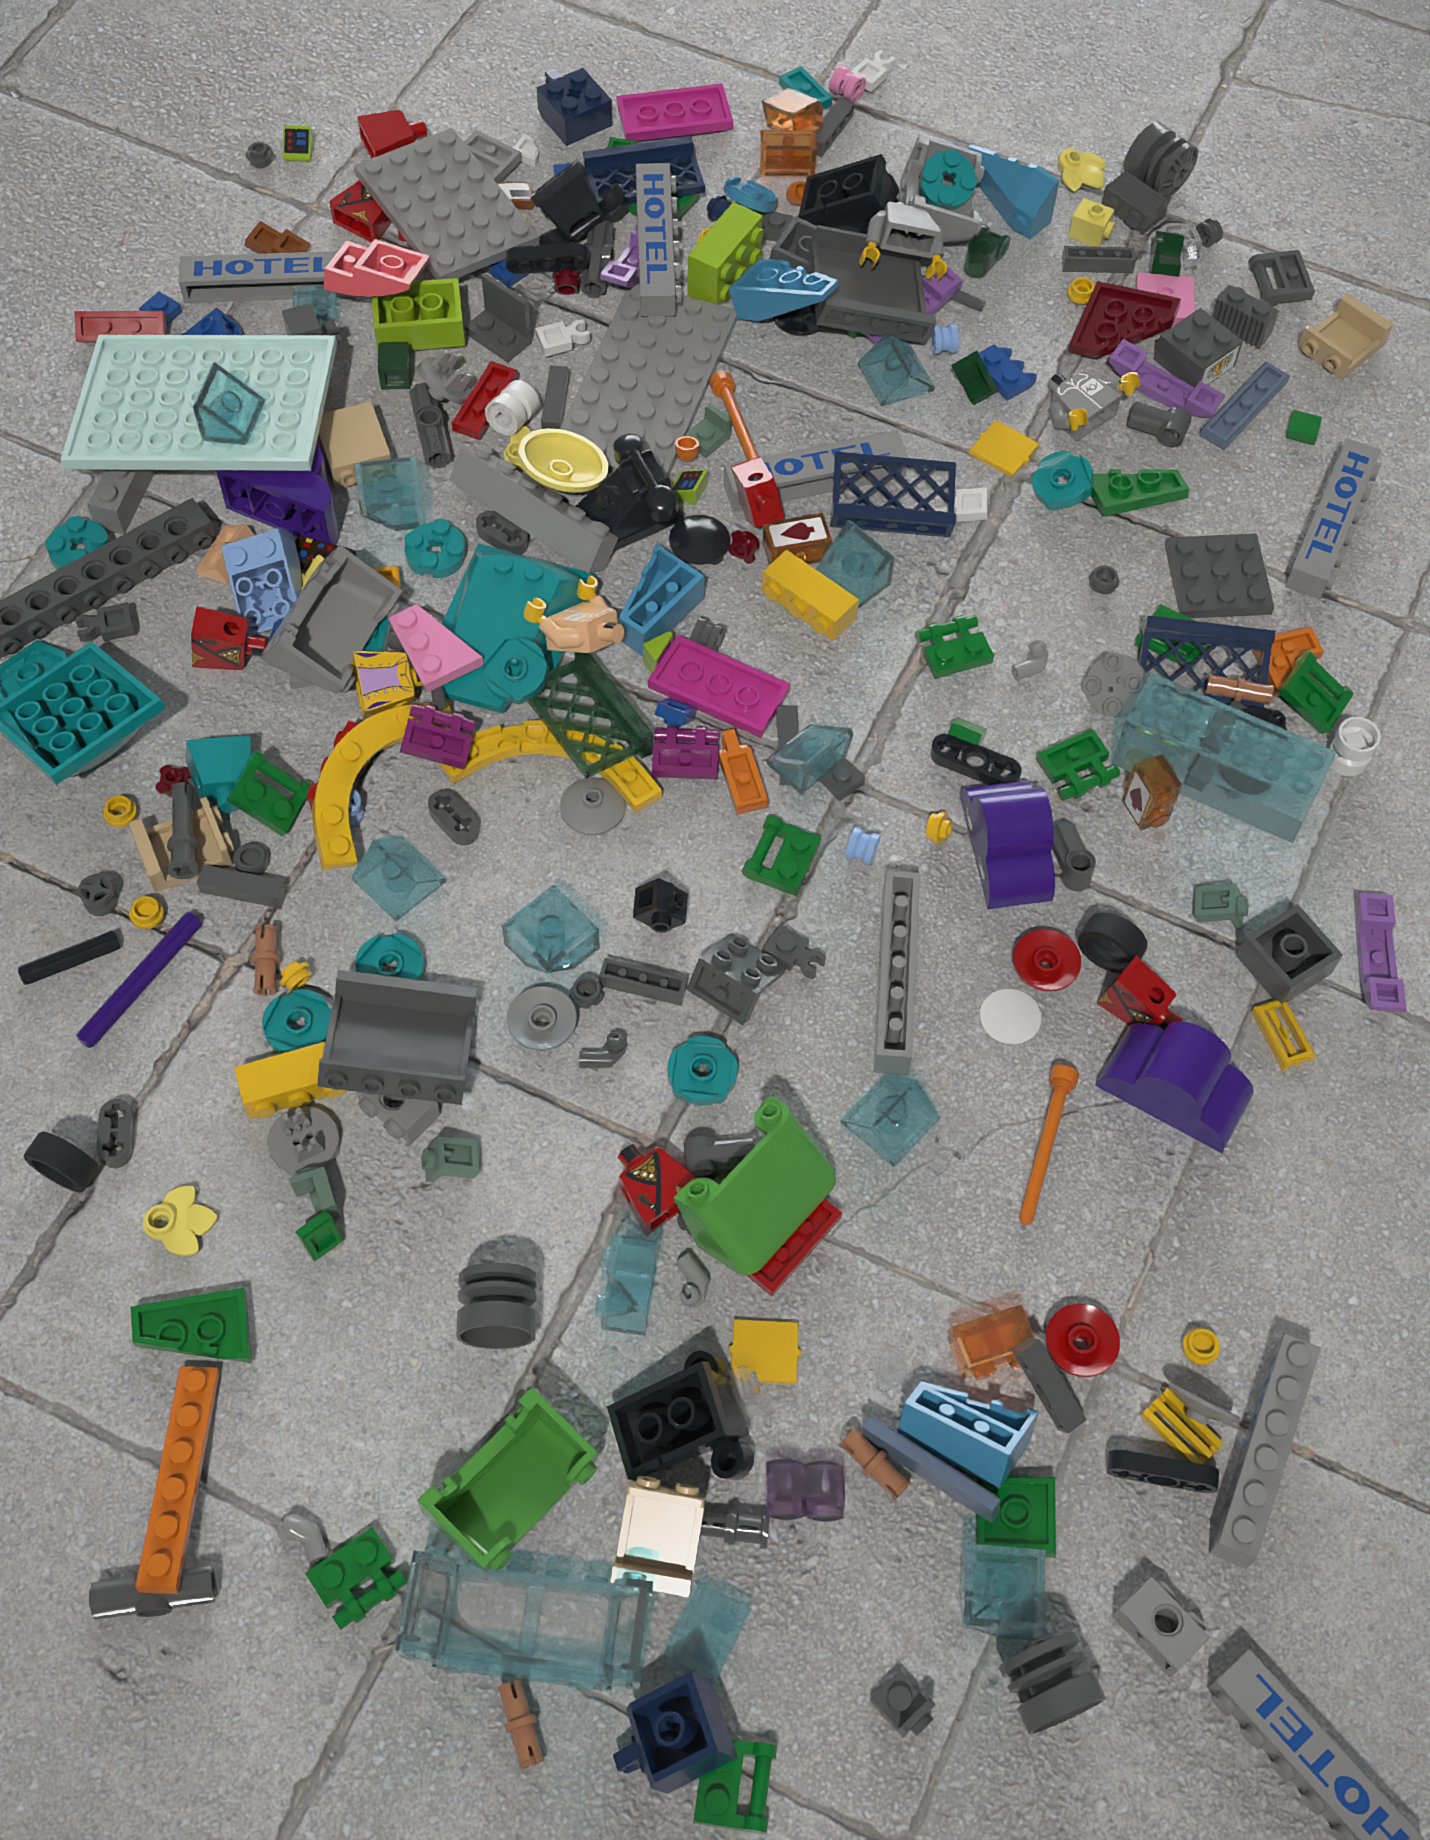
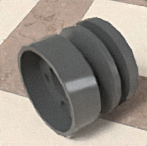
M1159 121L1153 122L1136 137L1130 146L1123 165L1124 171L1126 170L1164 197L1169 198L1183 186L1191 175L1197 162L1198 148L1189 142L1187 143L1181 136L1176 138V133Z
M483 1263L464 1268L459 1273L458 1283L461 1289L458 1291V1299L465 1306L457 1311L456 1336L458 1341L476 1348L510 1349L531 1344L535 1340L536 1312L529 1306L536 1302V1291L534 1290L537 1287L536 1272L518 1264Z
M1075 1632L1057 1636L1050 1635L1034 1641L1019 1649L1016 1654L998 1667L1002 1677H1010L1019 1673L1022 1675V1677L1008 1685L1007 1688L1010 1693L1029 1690L1032 1696L1017 1708L1028 1734H1035L1067 1721L1097 1706L1106 1699L1095 1673L1075 1676L1073 1669L1087 1658L1084 1651L1067 1656L1065 1654L1066 1651L1080 1642Z

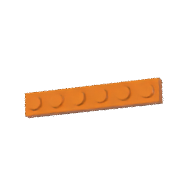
M180 1366L135 1585L138 1593H179L220 1378L218 1368Z

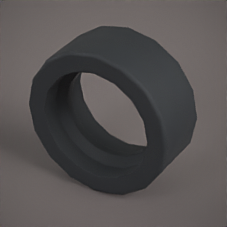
M1106 912L1093 914L1078 937V946L1081 952L1092 963L1107 971L1119 974L1136 956L1142 959L1147 950L1148 943L1144 933L1135 924L1126 918Z
M45 1131L37 1134L23 1155L25 1161L37 1172L56 1184L78 1193L84 1192L99 1169L98 1164L77 1146Z

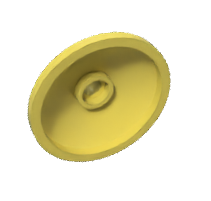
M561 429L536 430L524 436L518 447V460L525 472L540 485L554 491L563 493L586 492L597 488L608 473V461L601 449L587 438Z

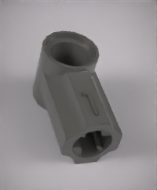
M1135 402L1127 426L1157 435L1160 443L1174 448L1182 444L1192 417L1183 408L1173 407L1165 411Z
M1068 821L1057 823L1054 826L1052 850L1062 870V883L1069 890L1075 892L1083 891L1090 885L1096 865L1095 856L1086 850L1075 824H1071Z
M708 1136L689 1138L683 1143L685 1168L696 1178L712 1180L719 1174H729L755 1147L753 1139L715 1141L712 1137Z

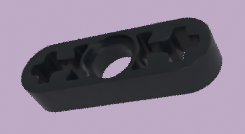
M580 243L512 247L506 252V268L515 274L582 270L588 266L589 250Z
M940 734L932 742L931 759L941 767L987 785L1017 782L1020 780L1022 769L1020 764L1013 758L985 747L974 745L949 734ZM945 747H949L950 750L946 754L941 752ZM960 752H963L962 758H961V761H960V760L957 759V757H959ZM976 756L981 758L985 764L978 768L972 767L968 764L967 759ZM990 763L994 764L992 772H988ZM1005 770L1011 772L1007 778L1001 776V773Z
M1111 1450L1108 1452L1106 1472L1113 1477L1198 1493H1215L1218 1491L1219 1469L1213 1466L1128 1450Z

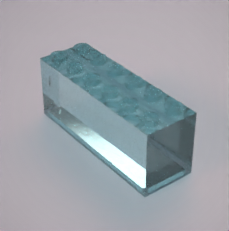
M1151 672L1125 720L1111 764L1134 774L1136 772L1138 776L1293 843L1337 752Z

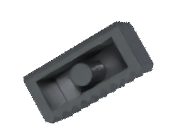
M1125 170L1116 179L1114 178L1113 182L1106 185L1101 204L1115 209V217L1118 216L1129 227L1135 228L1136 231L1144 234L1165 217L1169 199Z
M1228 285L1217 298L1212 317L1242 341H1245V344H1250V346H1255V349H1260L1272 334L1280 311L1272 307L1267 301L1258 300L1245 293L1242 288Z

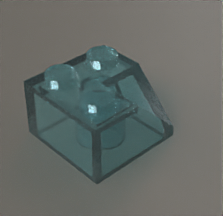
M416 456L354 463L361 516L394 531L415 529L425 524Z
M552 885L502 924L504 944L526 967L544 973L575 969L600 949L599 928L555 885Z
M612 1234L610 1247L604 1246L600 1264V1268H602L601 1281H606L607 1285L605 1294H598L595 1316L601 1317L602 1330L646 1336L657 1270V1241Z
M966 1543L960 1555L959 1595L963 1626L997 1638L1039 1640L1045 1632V1550Z

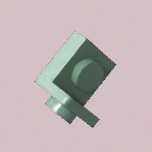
M709 403L705 407L704 419L684 434V436H692L698 439L699 454L707 458L730 439L731 419L723 410L717 409Z
M1237 884L1196 887L1194 916L1197 922L1232 920L1235 928H1243V916H1248L1249 905L1247 897L1242 896Z
M437 1136L423 1150L421 1156V1167L425 1170L426 1182L434 1183L440 1175L474 1179L479 1174L478 1140Z
M324 1166L302 1169L297 1175L289 1178L297 1197L310 1194L315 1212L326 1210L333 1220L341 1218L332 1185Z

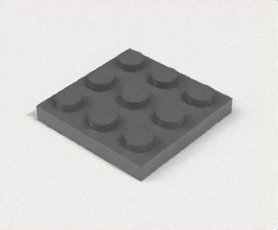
M1257 533L1167 537L1165 550L1179 613L1189 618L1272 615L1274 603Z

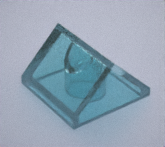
M889 333L858 361V366L881 407L935 391L933 382L912 346Z
M216 362L210 366L192 407L202 441L245 445L249 441L266 399Z
M847 520L816 567V570L859 599L858 608H861L891 584L895 557L851 520Z
M809 724L766 759V762L770 768L800 795H803L833 770L837 764L846 759L854 733L851 728Z
M403 836L373 839L352 875V880L395 922L447 882L446 877Z
M886 1073L841 1119L840 1123L895 1167L939 1121L940 1115L917 1080Z

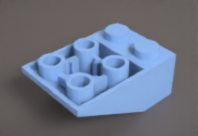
M279 528L221 546L238 616L249 621L248 636L272 630L274 622L278 619H284L302 591L300 561L293 534Z

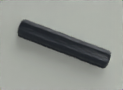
M109 931L18 967V974L23 984L29 985L119 950L120 942L116 933Z

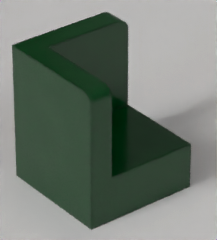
M1156 231L1150 260L1151 273L1179 277L1181 270L1180 257L1184 242L1183 234Z
M380 342L378 344V375L381 390L410 389L411 360L408 342Z
M977 350L951 365L973 405L999 391Z

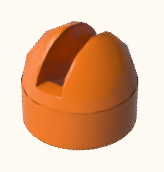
M804 181L792 183L787 188L786 197L790 204L801 205L805 188Z
M692 436L679 437L675 441V451L678 459L682 462H691L696 459L699 453L698 439Z

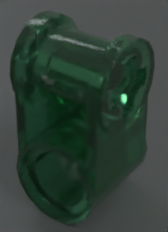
M983 225L979 234L967 246L963 267L964 272L972 278L986 276L1007 252L1011 240L1010 236H1001L991 231L989 226Z

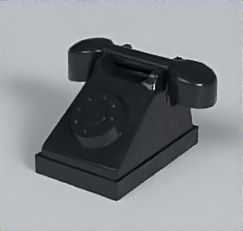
M882 154L807 176L798 217L816 226L867 234L871 218L879 211H884L888 202H898L899 187L894 177L887 173L885 158Z
M576 159L536 189L530 197L536 207H539L557 226L539 235V245L573 243L619 209L625 198V193L620 185L616 182L598 202L583 165L579 159Z
M623 434L614 441V457L619 466L597 488L584 497L578 505H575L585 511L586 517L592 521L605 524L609 527V532L618 537L613 552L684 519L670 479L663 473L652 450H644L643 440L637 434Z
M702 1350L695 1351L686 1359L684 1370L607 1406L628 1480L636 1481L638 1476L645 1477L661 1469L713 1451L711 1468L717 1477L736 1481L743 1479L749 1474L754 1464V1453L749 1445L739 1442V1439L749 1435V1429L742 1423L732 1393L734 1383L726 1379V1367L718 1355Z

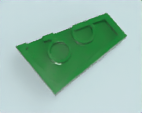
M1109 469V474H1093L1094 482L1091 496L1103 517L1186 499L1188 498L1190 488L1178 470L1141 469L1138 474H1122L1121 469Z
M244 1288L130 1307L132 1341L135 1347L252 1363L247 1301Z

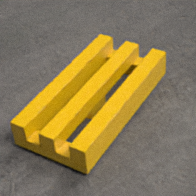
M1275 1000L1253 1008L1251 1013L1282 1071L1289 1069L1292 1065L1296 1067L1304 1061L1308 1063L1314 1060L1316 1055L1287 1002L1281 1004ZM1278 1008L1301 1051L1300 1054L1297 1053L1289 1038L1287 1029L1282 1025L1274 1009Z
M1167 1388L1159 1398L1142 1412L1140 1417L1184 1461L1205 1464L1224 1443L1207 1426L1187 1417L1185 1413L1188 1407ZM1164 1403H1166L1210 1447L1208 1448ZM1156 1411L1201 1454L1199 1458L1154 1415Z

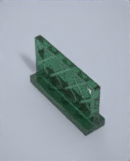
M575 652V660L549 671L547 681L543 687L544 689L551 690L549 698L534 696L527 700L586 779L637 754L641 759L653 754L652 731L590 653ZM571 673L578 679L576 686L559 683L562 677ZM556 691L573 694L571 703L554 700ZM578 696L592 698L595 701L593 707L576 704ZM550 709L568 711L565 720L551 718L549 715ZM573 712L589 715L588 724L571 722ZM595 717L609 719L611 722L610 729L593 726ZM567 730L584 733L582 742L568 740L566 737ZM589 735L607 737L605 746L588 744ZM612 739L626 741L629 745L622 750L609 748ZM584 752L601 755L599 761L587 765L582 757Z

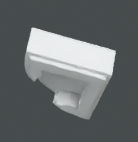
M524 134L513 148L521 152L520 162L536 167L539 160L538 148L534 144L533 138Z

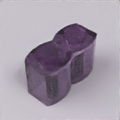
M776 1459L766 1462L764 1482L765 1515L779 1520H794L806 1517L820 1522L837 1521L843 1518L845 1484L842 1465L832 1461H813L803 1464L792 1459Z

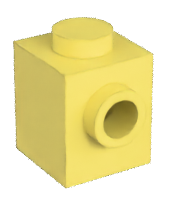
M1083 198L1072 217L1068 237L1094 247H1100L1104 239H1110L1116 223L1112 222L1115 209Z

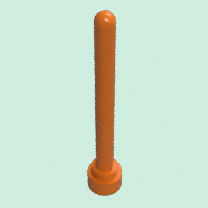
M718 371L711 376L709 381L712 392L715 396L722 398L747 461L759 457L733 396L735 389L734 380L729 372Z
M1054 1065L1050 1073L1049 1083L1053 1093L1019 1215V1220L1023 1225H1030L1034 1220L1066 1096L1076 1089L1079 1079V1072L1066 1065Z

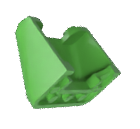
M771 1095L758 1107L754 1114L756 1127L765 1136L720 1184L708 1178L691 1180L674 1197L697 1247L741 1275H751L759 1271L836 1185V1176L830 1162L788 1106Z
M533 1387L518 1400L522 1407L517 1410L514 1417L510 1414L505 1419V1425L451 1478L447 1476L442 1480L443 1490L440 1488L436 1490L431 1485L417 1499L421 1513L484 1572L490 1569L498 1572L513 1556L510 1550L577 1482L584 1485L598 1470V1467L595 1465L598 1459V1452Z

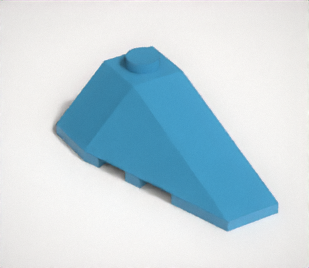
M973 144L968 147L969 150L982 153L981 166H984L985 170L981 182L977 183V185L1010 227L1030 240L1051 223L1059 179L1038 165L1030 163L1026 166L1020 164L1018 159L1013 157L1004 159L999 157L995 151Z
M760 258L728 289L735 312L737 313V319L759 322L824 301L839 286L838 280L817 272L807 274L805 268L801 266L795 269L791 268L789 262L785 260Z

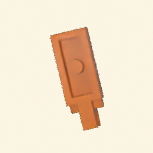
M735 729L722 731L723 738L721 743L723 749L718 750L719 763L736 814L739 815L768 808V797L751 747H747V744H739Z

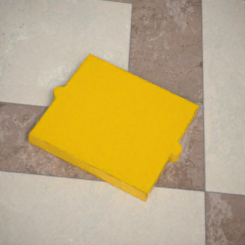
M995 420L985 432L980 433L979 439L969 449V454L1013 478L1023 465H1028L1029 458L1039 448V443Z
M734 1319L733 1344L728 1350L729 1354L732 1355L731 1381L796 1385L797 1358L801 1356V1350L798 1349L799 1323Z

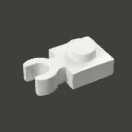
M883 50L875 53L873 61L865 58L851 71L853 75L859 74L866 78L865 89L869 92H872L887 78V72L891 71L894 67L895 57L892 56L888 60H883Z
M576 320L567 327L561 321L535 328L536 338L545 357L573 350L572 343L586 344L590 342L589 330L585 331L584 320Z
M987 488L956 490L954 513L957 515V522L988 520ZM937 495L935 497L936 506L944 505L945 507L935 508V511L947 512V503Z

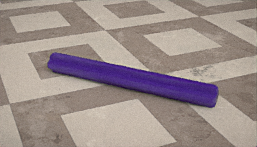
M186 912L77 1032L76 1037L80 1043L91 1048L100 1040L201 927L202 923L196 915Z

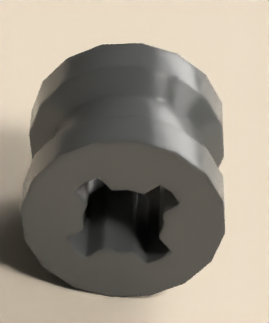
M701 616L692 630L690 640L717 652L725 638L726 625L721 623L715 625L710 622L709 618Z
M102 874L89 875L79 884L78 893L89 914L105 916L114 911L118 904V897L111 880L107 876ZM101 894L104 895L102 898L96 900V898L101 896Z

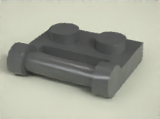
M1299 250L1256 254L1249 259L1250 270L1255 272L1262 291L1261 300L1267 301L1272 307L1283 302L1312 300L1315 290ZM1267 267H1272L1279 286L1278 289H1273L1266 270Z

